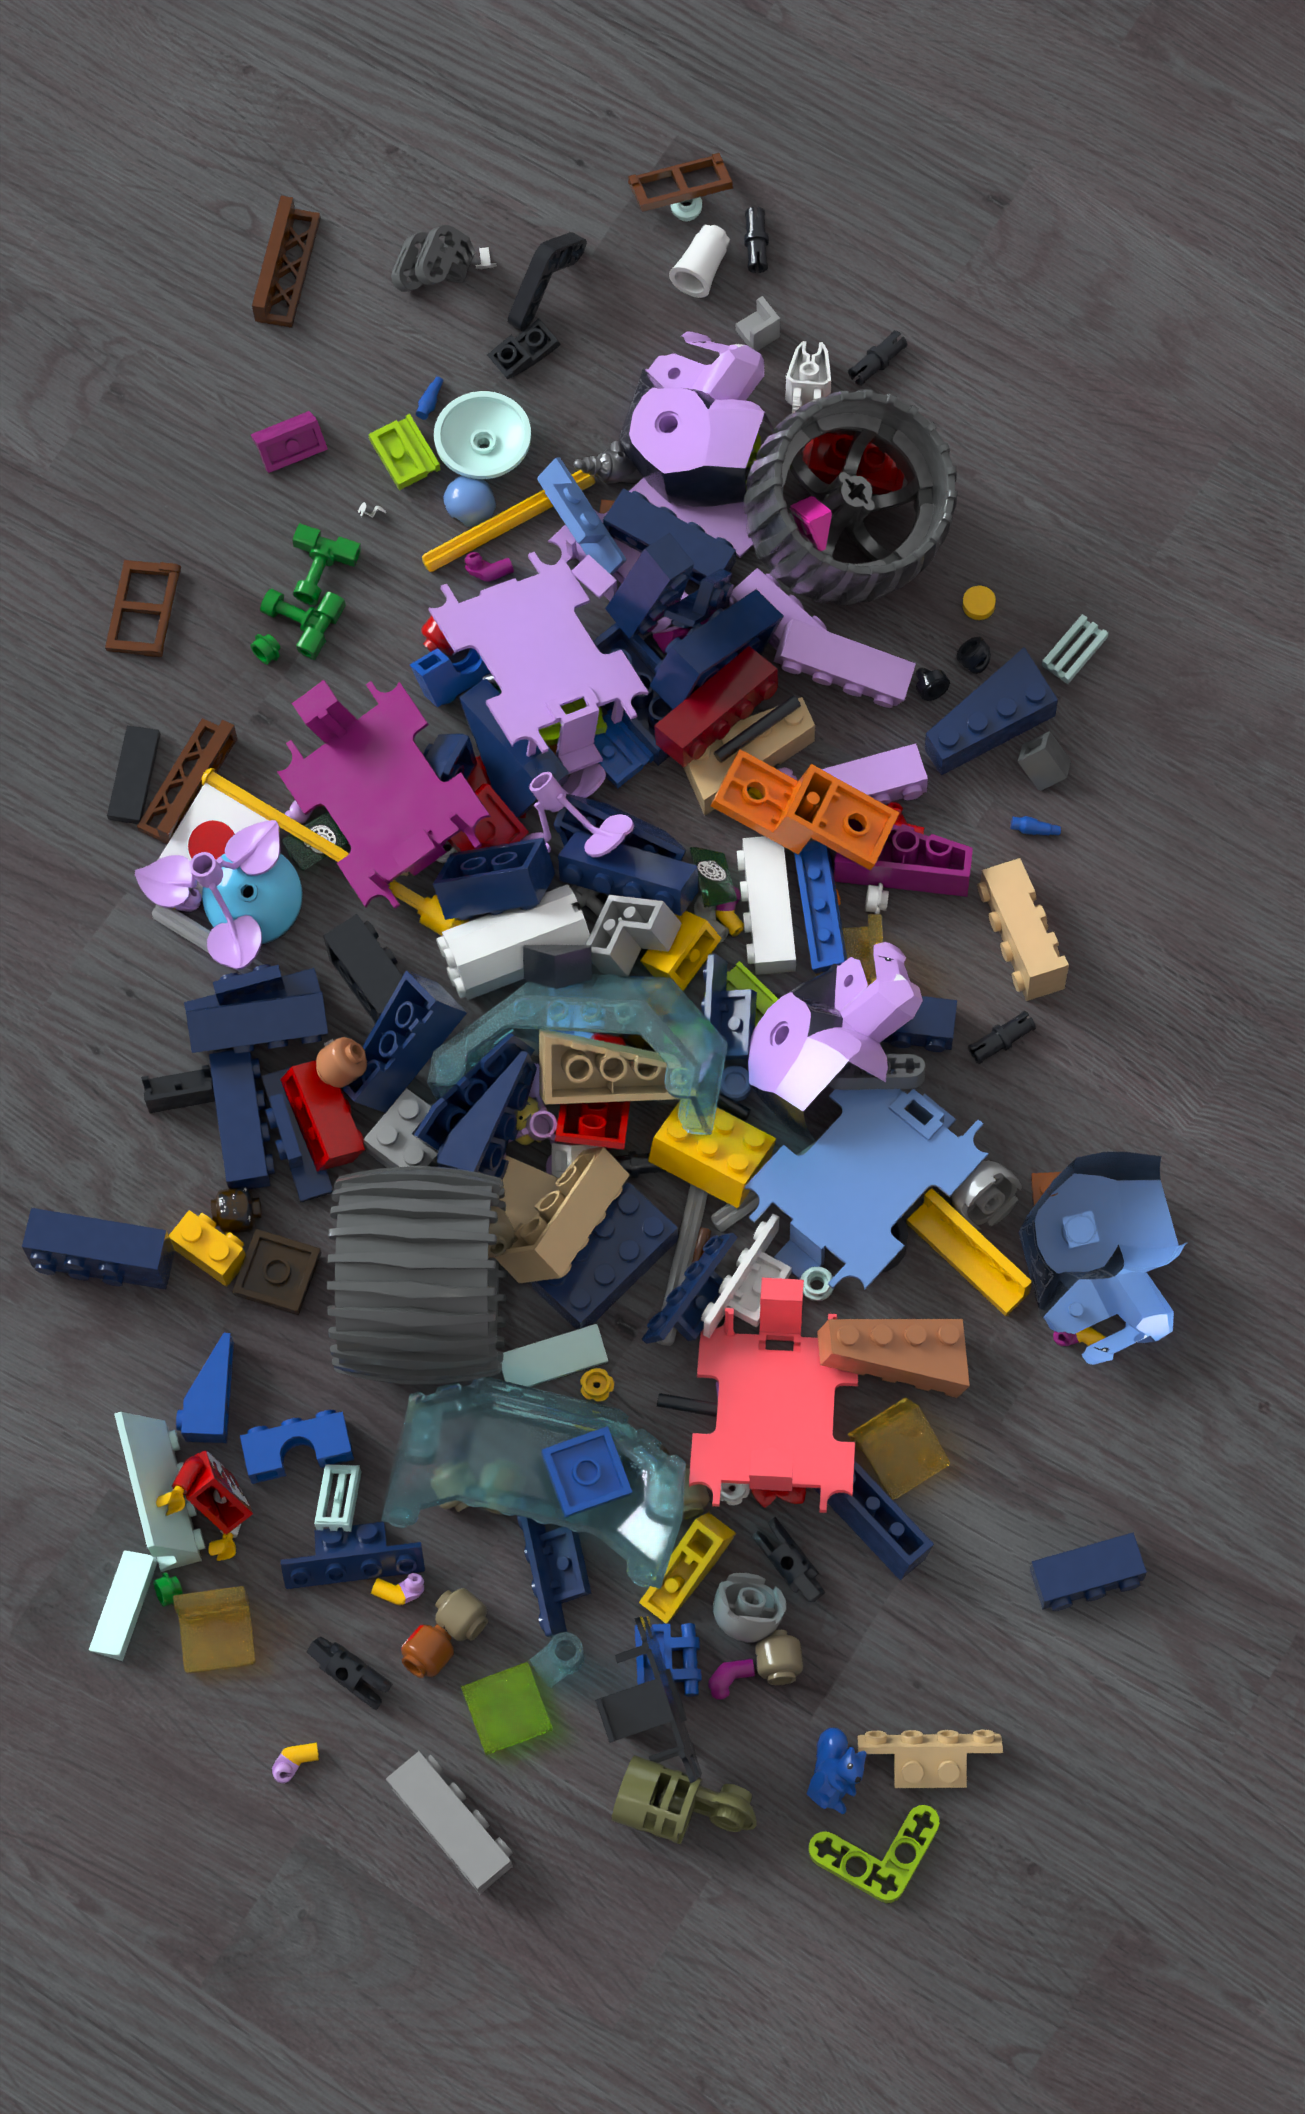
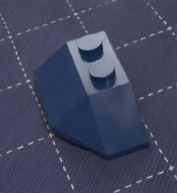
M566 794V799L596 828H600L602 823L613 815L622 814L631 818L634 823V829L625 836L620 844L675 860H683L686 849L666 831L607 803ZM565 806L559 810L553 825L557 833H559L564 847L576 831L593 835Z

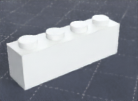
M765 836L743 838V850L737 851L738 871L745 870L746 881L740 882L741 901H748L749 912L743 913L745 933L751 932L752 944H746L748 964L755 965L756 975L795 972L796 955L784 847Z

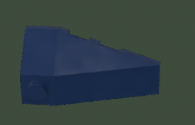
M484 678L460 696L459 700L477 744L483 766H485L492 789L513 814L520 818L538 802L529 789L530 783L534 778L544 772H550L562 786L568 780L569 771L549 746L548 752L542 753L539 747L536 746V753L529 757L526 754L529 740H519L512 747L486 705V700L496 697L500 693Z
M439 734L434 744L430 743L423 754L442 782L451 780L460 772L468 780L477 765L470 737L465 734Z
M521 1051L450 1132L446 1143H443L438 1151L437 1164L439 1167L479 1172L499 1177L503 1180L509 1164L508 1160L503 1159L509 1140L515 1141L518 1134L516 1115L518 1111H522L526 1107L537 1070L529 1053Z

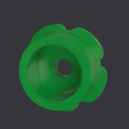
M257 634L255 636L256 640L250 645L254 655L264 664H269L272 660L277 661L280 657L278 651L281 649L277 640L269 634L266 636Z
M164 1572L161 1578L153 1581L156 1596L163 1607L170 1604L173 1606L178 1604V1597L183 1596V1592L176 1576L169 1578V1574Z

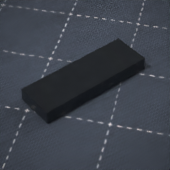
M127 725L107 813L108 820L139 824L142 819L161 735L159 730Z

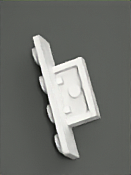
M772 1214L767 1223L764 1221L760 1223L753 1237L756 1241L750 1250L745 1248L737 1260L736 1266L738 1269L733 1276L727 1275L719 1289L720 1297L715 1304L710 1302L705 1308L701 1320L704 1321V1336L711 1337L725 1315V1308H734L735 1316L757 1327L760 1323L762 1277L789 1278L792 1267L764 1253L779 1230V1216Z

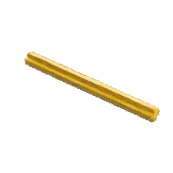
M582 470L571 474L582 491L595 483L594 475L583 473ZM542 490L425 553L422 556L423 564L429 572H433L553 507V504L545 494V491Z

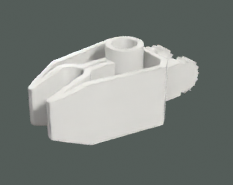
M806 341L801 342L795 349L786 376L785 400L792 405V413H795L797 409L811 400L824 398L831 394L829 356L823 342H819L818 352L812 354L811 361L810 354L806 352Z

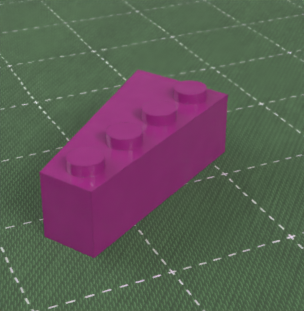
M848 819V824L853 830L863 831L859 821ZM904 824L901 827L893 825L884 847L871 870L836 852L834 880L835 882L879 886V883H882L883 887L968 897L973 848L934 834L930 836L915 832L913 827Z

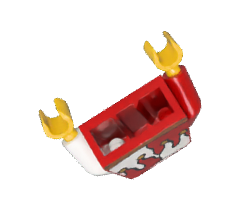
M202 1451L184 1462L172 1484L173 1491L158 1496L156 1505L161 1507L168 1504V1511L166 1512V1516L184 1509L185 1499L183 1495H185L186 1499L221 1530L220 1532L223 1534L222 1539L211 1541L208 1547L209 1554L211 1556L218 1555L217 1561H221L235 1556L236 1546L232 1539L237 1537L241 1523L253 1515V1511L233 1474L208 1451Z

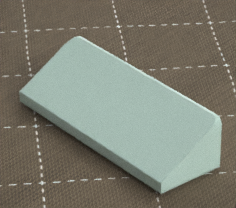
M594 1324L504 1352L501 1370L508 1392L511 1393L607 1363L608 1358L598 1325Z
M130 1551L123 1552L89 1651L123 1661L158 1563L156 1557Z

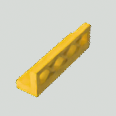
M931 1188L924 1195V1203L907 1219L906 1224L1004 1316H1007L1030 1294L1031 1280Z

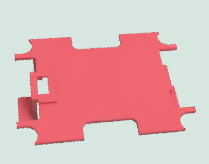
M762 1277L759 1335L734 1332V1308H725V1322L721 1327L714 1330L710 1338L703 1335V1330L700 1333L697 1378H713L719 1383L715 1431L711 1434L693 1433L689 1487L697 1484L707 1486L713 1493L712 1506L720 1507L721 1483L749 1484V1489L792 1491V1487L821 1488L819 1513H827V1501L833 1494L846 1493L850 1496L853 1495L855 1442L837 1441L833 1438L832 1433L835 1390L839 1386H858V1374L820 1365L818 1338L801 1337L804 1280ZM828 1314V1320L837 1319V1314ZM766 1340L794 1341L793 1351L765 1349Z

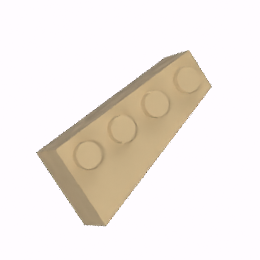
M803 697L798 698L801 707L741 750L773 767L776 764H782L815 741V724ZM776 707L738 721L730 728V731L723 739H717L711 744L701 758L692 760L687 766L683 767L704 816L714 810L710 805L737 754L736 752L720 763L716 759L714 751Z
M1018 858L982 870L981 882L977 884L978 892L982 902L989 903L992 911L989 913V920L993 931H999L1003 940L1000 943L1002 955L1006 962L1011 961L1015 972L1012 973V979L1017 992L1023 991L1026 1001L1065 989L1069 964L1065 955L1061 957L1059 955L1057 947L1059 942L1055 933L1047 934L1046 932L1048 924L1045 911L1040 904L1034 905L1033 903L1036 900V892L1021 859Z
M539 1028V1095L545 1104L682 1099V1065L675 1056Z
M605 1147L582 1150L555 1182V1185L558 1187L557 1191H553L541 1198L534 1207L538 1213L525 1225L523 1223L518 1225L514 1230L516 1239L512 1247L495 1257L496 1260L518 1283L562 1278L570 1271L572 1267L571 1262L577 1253L587 1245L588 1237L595 1226L605 1218V1211L611 1202L621 1194L622 1186L629 1177V1173Z

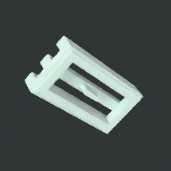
M1082 614L1043 659L1042 666L1069 684L1108 638L1109 632L1104 629L1101 631L1096 623H1090L1087 621V617ZM1082 628L1085 629L1056 665L1052 664ZM1091 635L1095 636L1096 638L1070 669L1066 673L1062 671Z
M325 1464L314 1523L316 1530L323 1531L324 1527H329L330 1531H337L338 1527H342L344 1531L351 1532L361 1478L360 1465ZM337 1473L339 1475L331 1517H326L333 1475ZM347 1474H351L343 1518H340Z

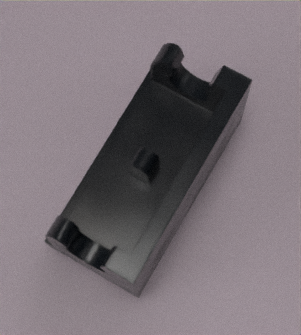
M209 1064L203 1065L201 1070L151 1079L149 1075L141 1077L145 1090L144 1100L149 1113L215 1102Z

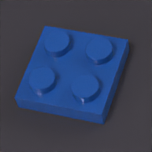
M608 1426L541 1449V1455L565 1518L632 1494V1489Z

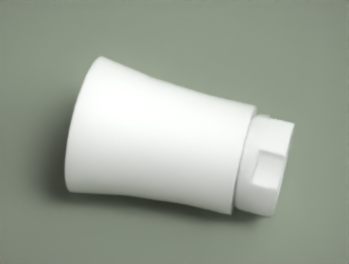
M704 225L700 232L695 235L682 258L670 270L669 278L673 285L681 292L697 298L706 297L709 294L713 278L726 254V248L730 242V238L722 228L716 225Z

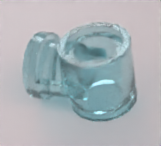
M562 1632L555 1635L545 1648L529 1659V1662L545 1684L552 1688L568 1674H572L581 1668L585 1659L583 1645L575 1634ZM563 1646H571L576 1650V1653L572 1659L563 1661L556 1656L558 1650Z

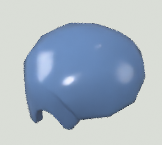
M459 476L448 485L443 495L444 505L449 515L460 520L466 527H473L485 522L492 517L496 508L494 494L489 484L483 479Z

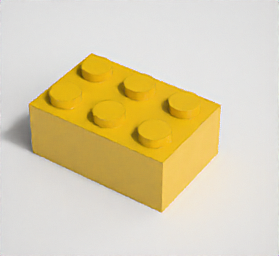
M686 1091L654 1136L648 1161L722 1201L739 1208L751 1191L744 1189V1187L771 1159L776 1138Z

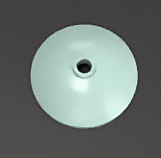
M477 391L454 399L442 410L435 424L434 442L439 457L452 471L468 478L491 479L510 472L522 462L530 447L531 426L525 411L511 398L496 392ZM482 444H487L489 446L487 448H479V446Z

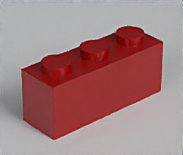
M315 1060L292 1066L280 1080L318 1172L352 1163L365 1148L362 1133L356 1128L351 1116V1106L348 1100L344 1098L340 1088L333 1087L321 1080L317 1073Z

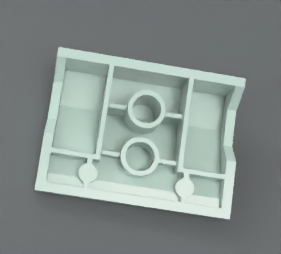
M125 1412L114 1413L147 1548L152 1557H157L160 1571L163 1572L202 1561L199 1550L205 1549L201 1529H194L191 1517L197 1515L195 1506L186 1499L185 1495H183L185 1499L184 1509L166 1516L168 1504L161 1507L156 1505L158 1496L173 1491L172 1484L184 1462L177 1463L175 1451L181 1450L176 1430L169 1431L164 1420Z

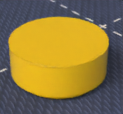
M973 586L963 596V610L968 617L974 620L987 619L995 610L996 598L989 588Z

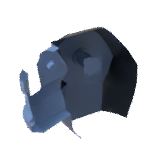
M1101 1152L1077 1157L1052 1181L1027 1215L1019 1231L1040 1316L1045 1319L1050 1329L1058 1333L1067 1332L1075 1334L1116 1314L1126 1322L1124 1329L1086 1348L1085 1352L1081 1355L1088 1364L1094 1365L1113 1360L1114 1353L1136 1342H1156L1173 1332L1174 1311L1147 1274V1271L1172 1262L1180 1255L1183 1247L1187 1244L1178 1245L1160 1179L1162 1156L1131 1152Z

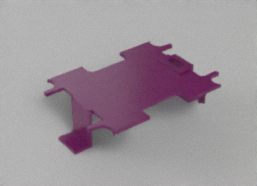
M323 680L294 701L292 705L305 725L325 744L304 759L292 740L288 741L286 745L292 753L291 764L285 770L277 771V773L305 815L318 806H325L351 845V851L337 865L363 905L367 908L372 899L381 896L386 897L393 908L396 909L400 906V903L389 888L390 882L408 871L415 876L447 853L443 845L460 831L465 832L473 846L478 849L482 845L475 835L476 825L483 818L491 816L461 772L447 782L440 781L415 743L416 734L429 724L400 682L392 691L386 693L378 691L372 681L368 682L366 686L378 702V705L357 719L336 698L326 681Z

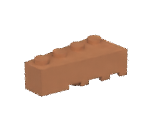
M829 1319L817 1331L820 1365L863 1376L869 1374L882 1377V1380L892 1383L896 1381L915 1385L917 1389L926 1391L932 1389L944 1392L945 1395L955 1398L970 1387L963 1319Z

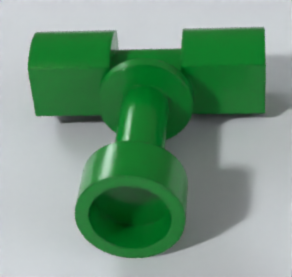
M299 523L293 537V547L310 552L309 557L313 560L306 580H299L297 582L293 596L305 604L316 605L322 592L317 585L325 566H332L334 561L355 567L361 553V543L340 536L337 541L322 537L321 530Z
M269 589L262 600L260 611L272 618L276 617L279 613L301 623L300 630L304 633L296 645L297 650L303 656L316 660L326 642L324 636L326 629L330 623L336 624L346 604L342 597L327 591L318 608L310 607L306 612L284 602L283 593Z

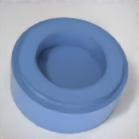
M741 1066L725 1068L721 1072L720 1093L736 1102L748 1097L752 1090L749 1084V1072Z

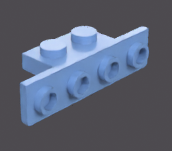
M557 457L537 479L585 554H589L609 574L613 575L627 559L561 458Z

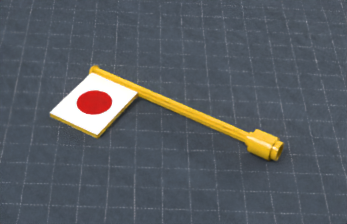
M209 768L202 776V789L159 859L171 855H180L191 861L196 854L201 852H208L217 859L225 854L226 844L237 832L256 823L276 820L280 828L337 862L345 858L349 853L216 774L214 768ZM395 880L389 883V888L395 897L418 910L417 914L421 915L419 923L441 936L443 931L469 922V919L458 920V918L445 920L436 894L432 898L428 896L423 898ZM197 881V886L194 889L198 890L202 896L203 886Z

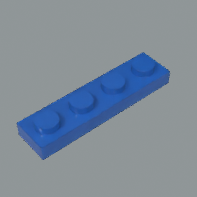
M814 840L808 842L799 854L794 853L812 970L817 974L828 971L833 964L840 966L847 960L830 848Z

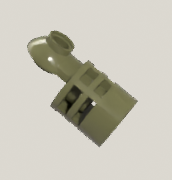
M636 1755L632 1757L628 1765L612 1813V1821L642 1832L652 1833L659 1838L669 1839L676 1844L682 1843L694 1812L708 1816L715 1826L730 1832L751 1830L757 1826L755 1812L750 1805L752 1794L746 1789L733 1784H723L719 1793L702 1787L703 1779L701 1778L690 1783L688 1775L683 1774V1772L671 1770L664 1765ZM658 1793H659V1794H662L661 1797H660L658 1806L655 1807L654 1805H655V1802H656Z

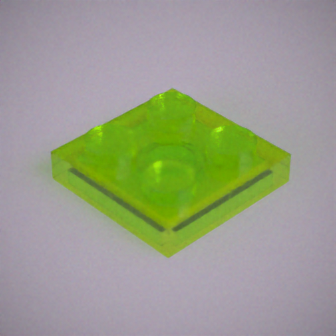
M528 1661L461 1686L485 1755L553 1730Z

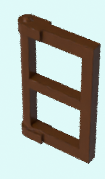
M720 153L648 173L628 176V184L642 212L733 189V182ZM710 166L714 167L719 181L688 188L682 175L683 173ZM673 176L679 191L647 198L642 184Z
M124 560L105 645L106 651L141 654L152 657L163 656L176 586L181 572L180 565L164 562L153 563ZM131 574L169 576L163 604L126 601ZM123 612L160 615L155 643L117 640Z

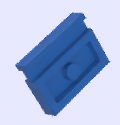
M610 709L603 717L604 723L606 722L607 725L606 732L595 735L593 744L603 758L602 762L598 764L603 767L606 777L618 789L641 771L644 765L648 762L651 763L654 760V754L623 721L614 724L611 719L613 711Z

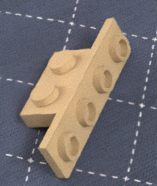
M908 1730L902 1732L901 1735H887L883 1731H869L865 1735H858V1752L866 1751V1754H894L895 1788H967V1753H1003L1001 1735L995 1734L991 1730H977L973 1734H959L953 1730H942L937 1732V1734H923L920 1731Z

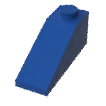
M231 1333L222 1334L186 1394L183 1410H177L176 1429L181 1431L185 1442L227 1443L234 1341Z

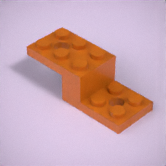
M741 749L735 755L710 805L796 854H799L812 838L868 870L874 867L899 815V812L813 764L809 766L800 780L797 781ZM753 787L759 790L762 799L756 800L751 798L747 793V788ZM848 819L859 821L863 831L853 830L848 824Z

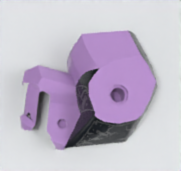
M687 331L682 335L686 343L717 351L720 356L712 365H704L674 353L658 356L649 369L642 370L620 433L619 441L626 455L647 483L669 503L692 507H710L744 502L746 494V465L762 419L774 431L765 411L759 405L746 401L764 377V359L760 353L747 345L734 344L727 346L711 342V339L706 335Z
M883 942L873 945L877 979L869 986L860 960L850 957L840 966L833 964L828 971L798 985L783 995L766 1011L753 1030L748 1059L750 1086L785 1126L813 1141L815 1139L809 1133L804 1120L803 1111L848 1061L886 1082L888 1070L887 1056L880 1042L913 1019L923 1001L920 988L910 982L904 966L905 955L893 944Z

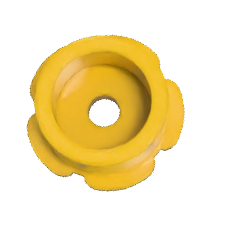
M601 1368L585 1372L580 1379V1384L582 1385L581 1393L588 1400L604 1401L609 1397V1392H612L614 1389L613 1378L608 1375L606 1370ZM598 1382L600 1384V1387L595 1388L593 1386L594 1383Z

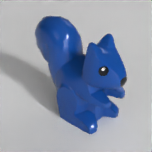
M834 1727L828 1728L820 1734L816 1745L817 1761L814 1775L806 1794L821 1808L826 1809L828 1807L841 1814H845L846 1806L842 1798L846 1793L851 1796L856 1795L855 1784L860 1783L863 1778L866 1751L855 1753L853 1747L848 1749L846 1735L840 1729Z

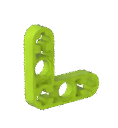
M919 1805L913 1808L882 1861L827 1831L819 1832L812 1837L809 1843V1856L816 1865L884 1903H892L902 1896L934 1839L940 1824L939 1816L932 1807L927 1805ZM924 1814L930 1816L929 1823L933 1827L931 1829L925 1827L922 1830L919 1840L925 1841V1843L921 1846L914 1838L903 1835L906 1831L913 1835L917 1827V1822L913 1819L915 1816L922 1818ZM828 1840L832 1843L831 1850L839 1855L842 1848L846 1849L848 1852L842 1857L840 1868L833 1866L837 1858L830 1854H826L823 1858L819 1857V1849L815 1845L817 1843L824 1844ZM902 1844L911 1845L916 1851V1858L909 1864L900 1863L895 1856L896 1849ZM858 1857L865 1861L867 1870L864 1875L853 1877L848 1874L846 1863L852 1858ZM873 1866L880 1869L876 1873V1876L886 1881L889 1876L895 1879L894 1886L898 1888L896 1892L890 1890L887 1894H883L881 1892L882 1885L875 1880H872L871 1886L864 1884L870 1878Z

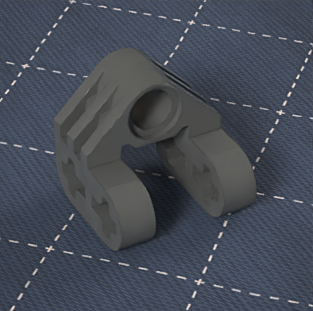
M450 225L435 227L429 234L420 232L407 237L392 270V283L402 292L416 290L422 283L432 285L444 279L462 283L475 255L470 238ZM440 236H444V243L439 239ZM420 243L421 252L420 255L417 256L419 249L415 246V244ZM410 270L408 277L412 279V282L407 283V276L403 273Z

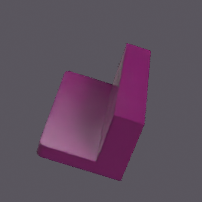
M310 411L251 434L268 473L328 450L318 421Z

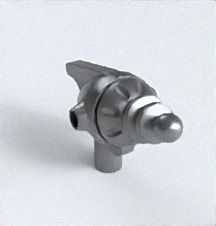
M620 441L612 442L611 450L606 449L597 457H584L583 460L577 459L574 462L576 470H582L583 473H588L592 476L596 475L599 480L606 484L617 482L638 483L643 478L633 462L626 457Z

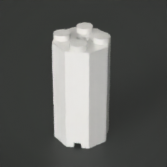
M568 884L546 892L540 904L534 908L522 910L519 907L507 909L497 915L488 914L443 931L442 936L436 938L440 952L446 958L449 966L446 968L453 987H456L460 999L466 997L469 1000L524 979V945H586L590 933L582 911L572 904L578 901Z

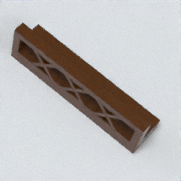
M280 196L252 303L256 322L291 328L293 327L321 219L320 213L295 209L293 197ZM294 220L311 222L310 228L297 235L293 230ZM298 245L303 251V255L290 263L285 256L286 251ZM291 272L296 282L291 287L283 290L278 284L279 279ZM282 300L289 306L287 316L270 314L272 306Z
M203 718L201 719L137 825L138 831L165 844L169 843L203 787L202 776L204 772L209 768H214L217 774L238 739L233 724L222 720L218 726ZM207 730L213 733V736L206 748L201 750L199 741ZM198 759L189 776L185 777L183 767L186 762ZM182 786L173 803L169 804L167 794L170 789ZM166 813L157 829L149 826L154 816Z

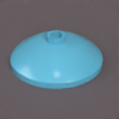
M225 854L221 856L224 861L233 863ZM280 854L277 863L272 869L257 876L245 874L240 867L236 870L222 867L224 875L217 889L233 920L244 915L251 916L256 920L262 932V944L274 941L290 929L299 915L303 892L300 877L286 857ZM248 886L253 887V895L245 898L243 890ZM203 887V907L208 920L213 927L221 923H227L226 917L210 888Z

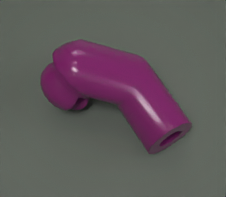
M477 552L469 553L465 557L466 571L485 582L514 573L509 558L491 564L482 560V557Z
M753 1659L730 1661L721 1664L708 1682L712 1697L715 1699H725L729 1696V1686L735 1679L755 1676Z

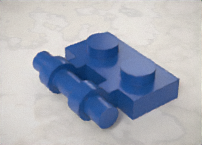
M652 1624L660 1644L659 1648L666 1669H671L675 1683H684L685 1696H698V1682L702 1681L701 1669L697 1667V1650H700V1638L696 1637L695 1624H682V1637H671L670 1624ZM635 1625L636 1647L642 1646V1640L638 1627ZM672 1651L683 1652V1669H673ZM647 1654L636 1657L638 1685L654 1680L655 1677Z

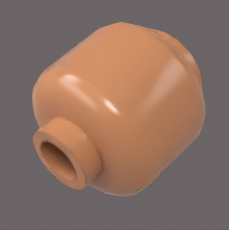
M341 1037L335 1039L318 1053L316 1069L323 1082L338 1088L347 1086L361 1077L366 1071L367 1059L365 1051L359 1043L350 1038Z

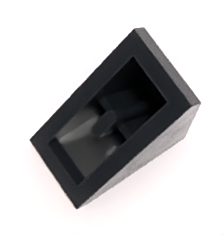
M524 945V980L554 989L592 980V945Z

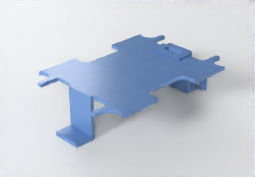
M835 1089L829 1095V1098L842 1108V1114L804 1155H796L783 1145L744 1187V1189L754 1191L759 1198L757 1209L749 1216L751 1221L755 1223L772 1203L792 1219L790 1222V1240L774 1258L792 1267L791 1274L797 1279H801L802 1274L807 1269L824 1265L826 1247L845 1263L839 1272L828 1282V1285L834 1289L842 1279L854 1277L862 1282L865 1290L904 1248V1245L891 1234V1228L916 1200L932 1186L938 1187L950 1197L988 1156L989 1153L978 1150L973 1142L974 1135L983 1126L980 1120H977L963 1136L958 1138L948 1129L956 1119L926 1094L922 1096L915 1089H912L908 1094L900 1089Z

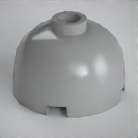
M989 1160L982 1161L951 1195L952 1204L955 1210L975 1229L981 1230L978 1225L987 1222L990 1226H993L1011 1212L1019 1200L1015 1196L1017 1188L1021 1190L1022 1185L1017 1177L1004 1165Z
M733 1573L729 1575L725 1582L719 1584L713 1603V1613L719 1628L729 1637L746 1643L759 1642L771 1636L782 1621L786 1611V1599L781 1590L776 1586L772 1590L764 1585L766 1579L759 1575L750 1573Z

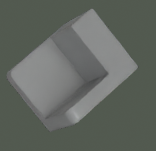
M763 296L756 300L757 311L735 324L737 333L755 351L762 349L780 337V318Z

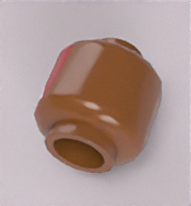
M420 1625L401 1647L403 1665L408 1671L419 1678L424 1676L435 1677L454 1655V1648L450 1642L452 1636L439 1625L434 1627Z

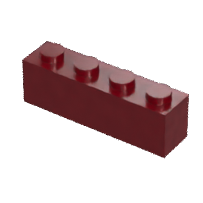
M748 646L654 725L656 745L683 767L687 766L692 760L701 758L711 744L717 739H723L731 727L738 721L748 718L758 704L764 699H770L775 694L778 688V669Z

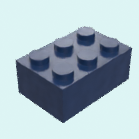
M544 838L451 853L434 881L433 886L445 920L453 918L466 920L477 914L489 913L490 915H497L507 909L520 907L522 910H528L540 904L551 883L555 870Z

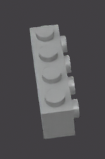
M418 1751L386 1778L387 1784L480 1895L513 1867L509 1859L513 1852L500 1837L495 1841L486 1831L490 1825L477 1809L471 1813L462 1803L467 1798L454 1782L448 1786L440 1777L444 1770L431 1755L425 1759L420 1751Z

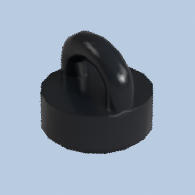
M973 637L967 640L958 649L956 655L957 660L962 666L973 674L982 673L987 668L991 657L990 647L982 637Z
M922 667L916 671L919 679L916 684V690L923 700H935L948 690L950 680L944 671L938 669L931 671Z

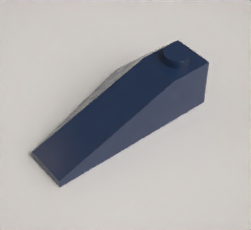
M509 1033L432 1105L414 1133V1136L438 1152L440 1146L446 1143L454 1127L521 1051L529 1053L531 1057L535 1049Z

